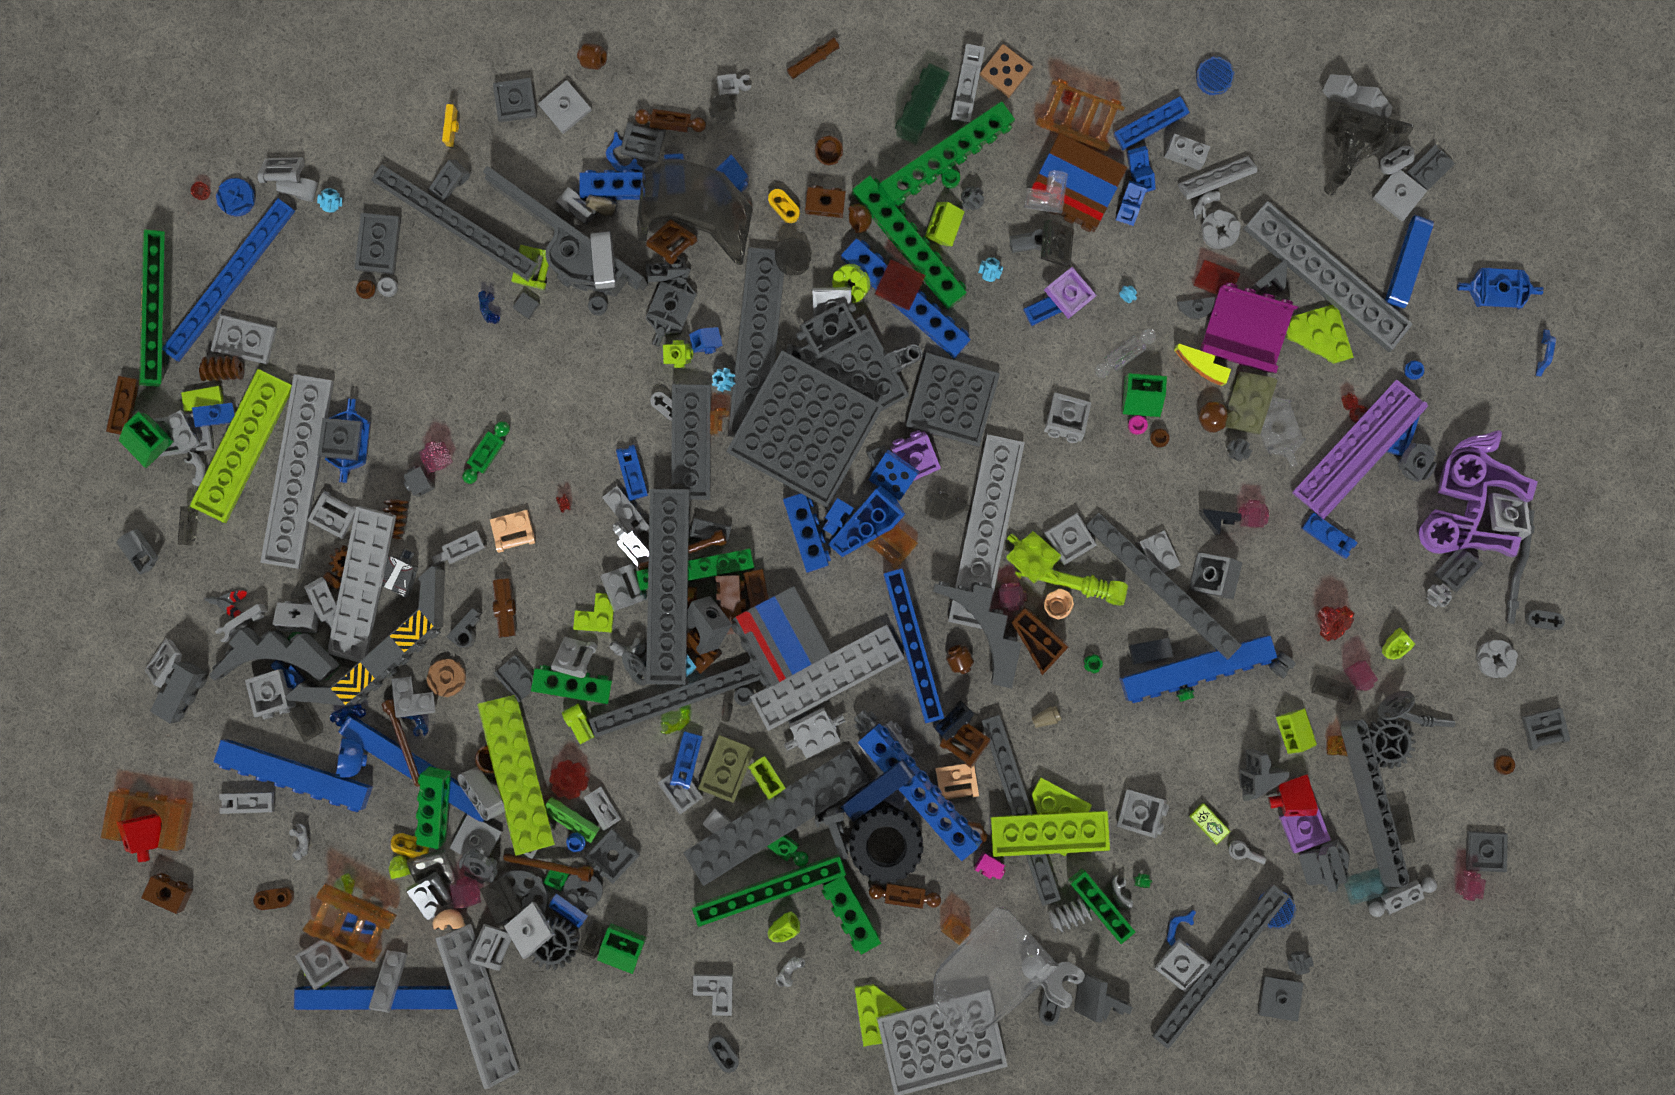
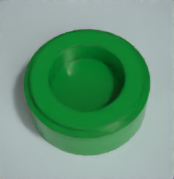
M952 169L946 175L942 174L941 182L946 188H955L960 182V174L957 170Z

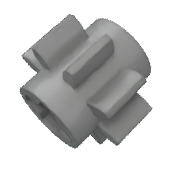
M1445 584L1441 586L1432 585L1426 594L1429 600L1428 603L1435 608L1438 605L1440 607L1448 605L1452 599L1451 592L1449 591L1450 588Z

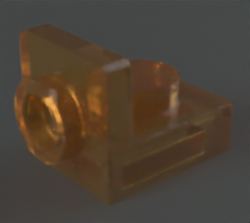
M715 408V411H710L711 436H719V431H722V420H719V417H730V411H726V408Z
M1342 735L1327 737V755L1348 757Z

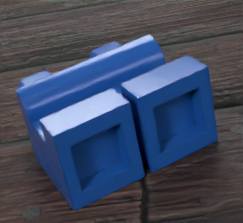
M837 498L825 517L828 521L823 529L834 535L838 527L843 528L840 520L844 514L851 515L854 508Z

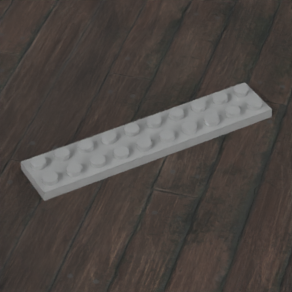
M296 374L293 376L260 563L301 569L309 525L307 520L311 513L320 457L317 454L322 418L328 417L334 384L332 380Z
M988 434L986 436L955 585L956 589L960 585L969 587V591L972 592L973 585L983 582L990 584L989 588H992L994 593L1025 442ZM952 600L948 622L982 629L981 625L967 609Z

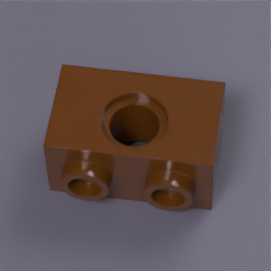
M813 185L812 188L808 187L805 214L843 218L846 191L836 187L831 188V190L823 189L822 186ZM827 197L831 202L824 205L820 202L822 198Z
M160 873L150 877L141 898L178 914L184 911L193 889L189 888L185 882L173 881L171 876ZM166 888L170 889V896L166 894Z

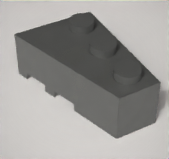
M191 662L173 663L172 668L175 670L171 678L169 676L166 678L165 683H167V686L163 692H159L150 712L169 724L180 722L186 714L185 709L195 701L196 692L207 682L205 678L208 673Z

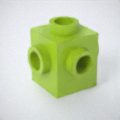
M673 340V344L663 345L664 364H674V368L685 367V364L691 363V359H693L691 344H684V340Z

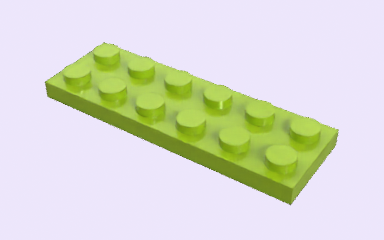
M1108 811L990 817L993 857L1110 851Z

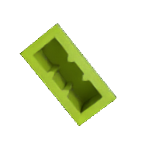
M937 202L925 238L932 242L952 247L965 211L949 202Z
M1305 708L1276 717L1288 754L1304 752L1317 745Z
M765 756L748 766V769L768 800L786 789Z

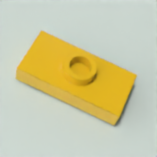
M447 104L445 110L442 141L447 147H454L455 132H458L459 122L457 121L458 110L453 104Z

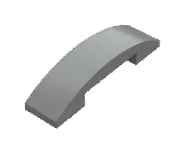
M966 44L951 120L970 123L985 47Z

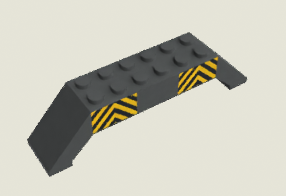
M431 566L418 578L421 582L418 610L333 686H315L312 682L299 684L286 696L288 701L356 705L357 703L362 704L367 700L369 692L378 690L383 685L382 681L386 677L391 678L397 673L396 668L398 666L407 664L412 659L411 655L415 651L417 653L426 647V641L430 638L433 640L441 633L440 629L443 627L445 570L439 566Z

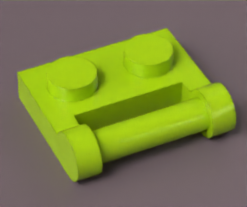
M520 245L519 253L533 262L537 263L539 256L543 257L537 281H533L534 274L529 281H526L514 272L511 281L545 290V279L549 267L546 260V250Z

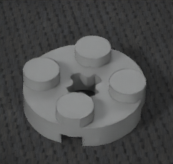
M1217 210L1209 214L1201 225L1203 241L1213 249L1228 248L1238 239L1241 225L1231 213ZM1216 226H1223L1225 234H1217Z
M1503 640L1485 642L1478 648L1476 653L1479 670L1491 678L1507 677L1514 670L1518 657L1513 647ZM1499 654L1500 662L1494 664L1492 656Z

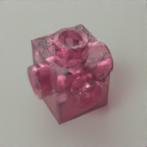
M429 442L419 452L421 461L428 473L443 470L453 463L450 452L444 442Z

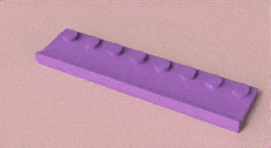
M1396 379L1292 494L1324 520L1428 407L1427 403L1416 397L1415 393Z

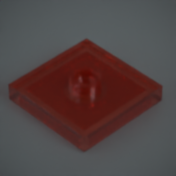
M890 260L874 295L909 311L926 275Z

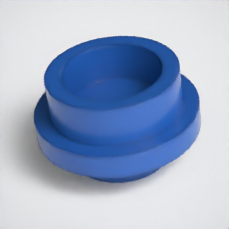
M1416 360L1410 361L1405 366V375L1412 380L1421 378L1424 374L1423 364Z
M580 833L570 834L566 841L567 847L572 852L583 850L586 845L585 837Z

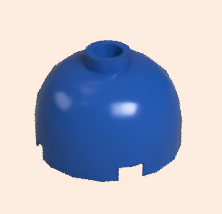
M346 738L341 739L335 777H353L360 772L362 766H366L367 755H364V750L358 742Z

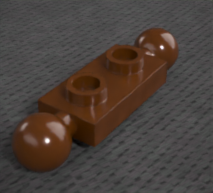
M639 109L635 113V120L639 124H646L649 121L652 128L687 133L689 127L698 133L706 128V122L703 118L696 117L691 120V114L653 109L652 114H649L645 109Z
M887 883L886 889H883L879 884H873L868 891L872 899L877 900L885 897L884 903L920 909H923L924 903H927L931 908H936L941 904L940 895L936 892L925 895V888Z

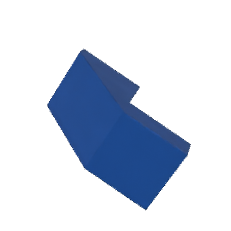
M1143 146L1127 151L1128 166L1133 182L1147 186L1146 192L1155 190V175L1149 166L1147 147Z

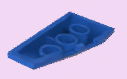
M881 485L875 489L828 545L841 557H844L893 529L904 517L905 512L897 499Z

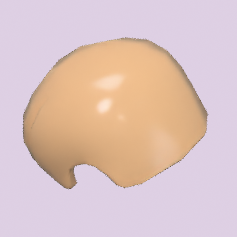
M1063 589L1050 592L1044 600L1045 612L1049 617L1055 619L1067 617L1074 607L1073 597L1068 591Z
M447 909L435 916L432 925L434 930L438 928L444 930V928H447V925H450L453 929L464 927L465 923L460 912L454 909Z

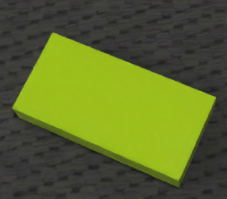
M221 386L181 393L185 412H191L192 407L224 404Z

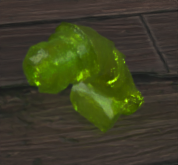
M681 709V715L676 724L662 722L661 724L668 726V730L660 732L670 734L682 730L691 720L689 716L690 710Z
M349 873L341 876L344 893L342 895H335L330 900L337 899L339 901V905L334 907L336 909L341 908L353 894L355 880L351 878Z

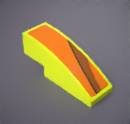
M1182 344L1175 346L1174 351L1197 374L1220 386L1227 383L1231 369L1214 364L1215 355Z

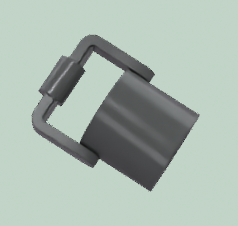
M139 529L124 534L116 542L140 575L149 572L155 566L158 556ZM148 555L150 560L142 566L138 560Z

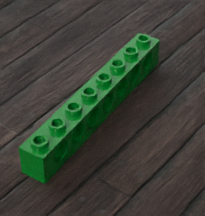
M1001 101L879 184L878 191L891 208L895 205L900 206L907 200L906 197L911 194L915 196L922 190L921 187L926 184L928 186L933 184L937 180V176L940 174L946 175L953 169L952 166L955 164L961 165L968 159L967 156L971 153L973 155L977 154L983 149V145L986 143L990 145L997 140L998 135L1008 133L1013 128L1012 124L1015 118ZM989 123H994L997 128H992ZM974 133L980 134L982 138L975 137ZM959 143L965 144L967 148H961ZM944 153L950 154L952 158H946ZM932 163V164H934L937 168H936V169H932V168L929 167L928 164ZM913 174H919L922 179L914 178ZM898 184H903V185H905V186H906V189H905V190L900 189V188L898 187Z
M868 176L852 189V195L860 204L865 205L870 210L875 223L946 309L949 310L966 296V286L962 281L955 279L953 276L955 274L949 266L945 267L941 262L943 259L937 251L933 252L931 250L929 241L924 236L921 238L917 233L918 228L913 222L909 223L905 218V212L900 207L893 206L891 208L878 191L880 182L876 178L873 179L871 176ZM877 195L880 199L877 202H873L869 197ZM884 209H888L892 214L886 217L881 212ZM895 224H901L904 227V229L901 231H896L893 228V226ZM908 238H912L916 244L909 246L905 241ZM919 253H925L928 256V258L926 260H920L917 255ZM932 267H936L940 273L932 275L929 270ZM949 282L952 288L945 290L942 287V283Z

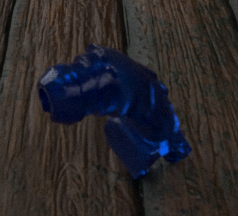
M480 291L478 294L479 309L484 320L487 323H499V315L489 310V302L494 300V295L489 293L486 297V291Z
M361 704L344 706L331 713L330 721L332 723L335 722L337 726H342L348 715L352 714L363 718L366 715V710L362 708Z
M422 715L401 717L415 721L416 727L413 733L416 737L419 736L420 729L423 730L424 736L428 734L429 729Z

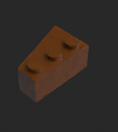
M739 575L715 576L718 606L731 622L733 618L742 614V611H746V601L742 599V592L745 591V580H741ZM730 627L727 634L736 633L733 631L732 627Z
M1026 606L1012 619L1013 626L1043 676L1066 651L1068 644Z

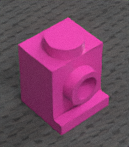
M984 851L974 866L975 871L979 872L981 869V874L989 879L993 876L1000 880L1005 873L1004 863Z

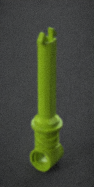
M1055 571L1061 575L1056 582L1048 575L1039 579V581L1079 590L1083 595H1086V598L1094 597V595H1096V598L1101 596L1100 599L1105 597L1106 602L1120 606L1124 605L1128 585L1124 582L1110 581L1108 584L1106 580L1104 582L1102 579L1098 581V578H1095L1092 574L1091 577L1086 576L1082 578ZM1015 572L1019 579H1021V576L1026 577L1023 573Z

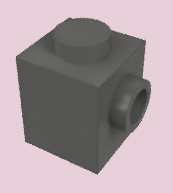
M421 466L411 467L407 470L408 473L403 475L405 481H403L408 491L412 492L413 496L419 497L435 489L426 469Z

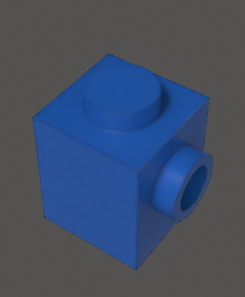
M718 327L698 329L689 334L694 353L705 352V354H712L716 352L717 348L723 346Z

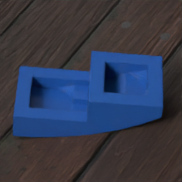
M1129 180L1116 216L1117 221L1134 226L1147 191V186Z

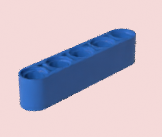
M1417 215L1412 217L1385 301L1389 304L1403 309L1407 306L1434 221Z

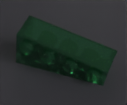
M929 63L927 68L922 69L919 76L921 80L918 85L915 84L911 93L912 97L905 104L904 113L895 125L897 137L917 146L949 79L950 72Z

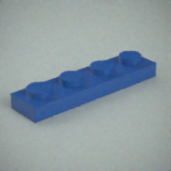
M1180 96L1114 132L1113 135L1123 151L1187 116L1190 112Z

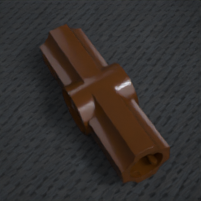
M510 578L493 580L495 599L493 601V612L497 618L499 638L516 636L514 619L516 607L515 601L512 598Z

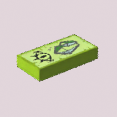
M1204 803L1200 804L1189 815L1216 845L1230 833V830Z

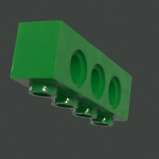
M540 665L539 668L534 670L531 692L608 704L612 680H609V676L600 674L597 675V678L590 677L588 672L584 678H579L551 670V666ZM554 675L558 678L556 686L549 685V676ZM571 678L575 679L578 683L575 689H570L567 686V681ZM588 682H594L597 685L595 692L587 691L586 684Z
M428 767L419 775L418 784H420V791L417 795L419 807L416 813V819L418 820L415 830V837H417L416 845L439 849L446 842L451 771Z
M1083 868L1068 879V882L1120 944H1123L1136 933Z
M842 876L823 883L824 889L821 891L826 900H831L833 904L831 909L836 918H841L843 923L840 925L846 935L850 934L852 938L850 943L855 952L859 950L862 955L882 944L879 935L847 878ZM838 893L846 895V899L843 902L836 900L835 896ZM846 911H855V917L852 919L845 916ZM858 927L865 929V933L861 936L856 935L854 932Z

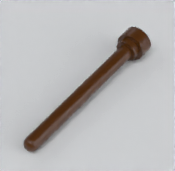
M722 529L715 531L708 539L689 545V553L711 545L722 546L727 544ZM649 561L639 564L638 569H648Z
M394 699L387 700L381 706L383 711L390 716L413 783L416 787H419V773L399 717H395Z
M508 853L503 856V859L508 862L577 875L578 878L586 882H590L593 877L594 869L592 866L584 865V867L577 868Z

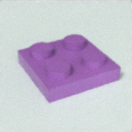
M1073 267L1044 289L1068 319L1097 296Z
M1319 808L1315 816H1279L1294 854L1331 840Z

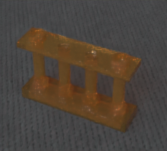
M1060 78L1057 81L1053 80L1051 85L1056 87L1046 116L1044 115L1043 118L1039 117L1036 126L1057 134L1060 133L1070 139L1107 152L1110 144L1106 143L1108 140L1106 137L1117 110L1123 112L1125 107L1121 106L1122 102L1115 99L1108 101L1068 86L1069 82ZM1063 90L1074 93L1064 122L1058 125L1053 123V116ZM1081 97L1092 100L1082 128L1077 132L1071 129V122ZM1100 103L1110 107L1101 132L1095 139L1089 136L1090 133L1088 131Z
M325 883L316 896L317 899L322 901L315 921L310 919L302 931L312 937H318L359 955L367 961L375 962L382 951L376 948L384 928L388 930L397 915ZM329 905L340 909L333 928L322 924ZM348 912L358 917L351 936L340 932ZM366 920L376 925L369 944L358 940Z

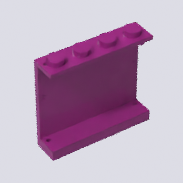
M1232 283L1221 285L1200 351L1272 374L1277 373L1278 366L1276 363L1293 311L1298 306L1293 305V301L1274 300L1275 296L1270 294L1257 295L1253 289H1237L1238 285Z

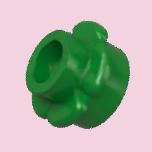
M1098 655L1087 656L1084 660V668L1088 672L1097 673L1103 667V661Z
M1188 687L1178 690L1179 694L1176 695L1179 701L1183 702L1195 698L1193 694L1195 691H1190Z
M1139 873L1138 877H1134V885L1142 888H1150V884L1153 881L1146 874Z

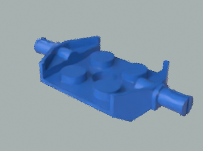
M1481 268L1470 283L1458 282L1457 284L1458 291L1470 292L1477 307L1492 306L1521 309L1528 301L1530 295H1542L1544 292L1542 291L1544 290L1543 287H1533L1531 285L1529 276L1524 270ZM1501 282L1506 284V292L1500 291L1499 284Z
M348 398L346 411L329 417V419L361 421L363 423L358 461L325 458L326 461L339 468V482L347 483L348 472L366 464L370 422L355 411L356 399Z

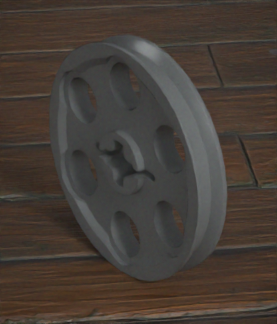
M525 869L511 870L498 878L492 886L489 896L491 911L501 924L506 925L511 920L504 918V911L510 910L513 912L514 917H516L528 905L534 902L533 898L535 895H541L544 901L538 907L544 915L549 901L547 887L544 881L532 871ZM511 876L515 879L513 887L506 885V877ZM528 877L533 878L535 881V885L532 888H528L524 883ZM496 893H502L505 896L503 903L496 902ZM516 894H518V896H524L526 894H529L525 896L524 899L521 901L522 904H520L519 901L509 904L510 902H513L514 899L517 897Z

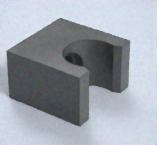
M711 596L692 601L687 612V630L696 627L699 632L700 642L696 648L697 652L701 655L719 649L732 623Z

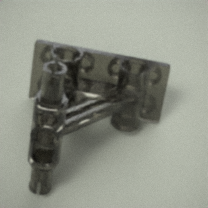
M1339 106L1326 128V133L1335 135V144L1340 147L1338 162L1330 173L1329 182L1324 188L1325 193L1329 195L1332 190L1330 195H1334L1339 186L1345 184L1353 169L1371 156L1383 158L1390 150H1397L1402 147L1413 130L1414 125Z

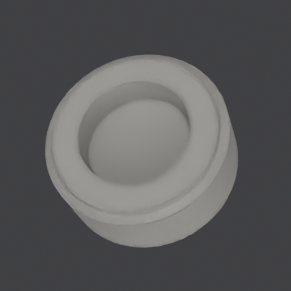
M384 277L378 282V291L386 297L394 296L398 291V284L394 279Z

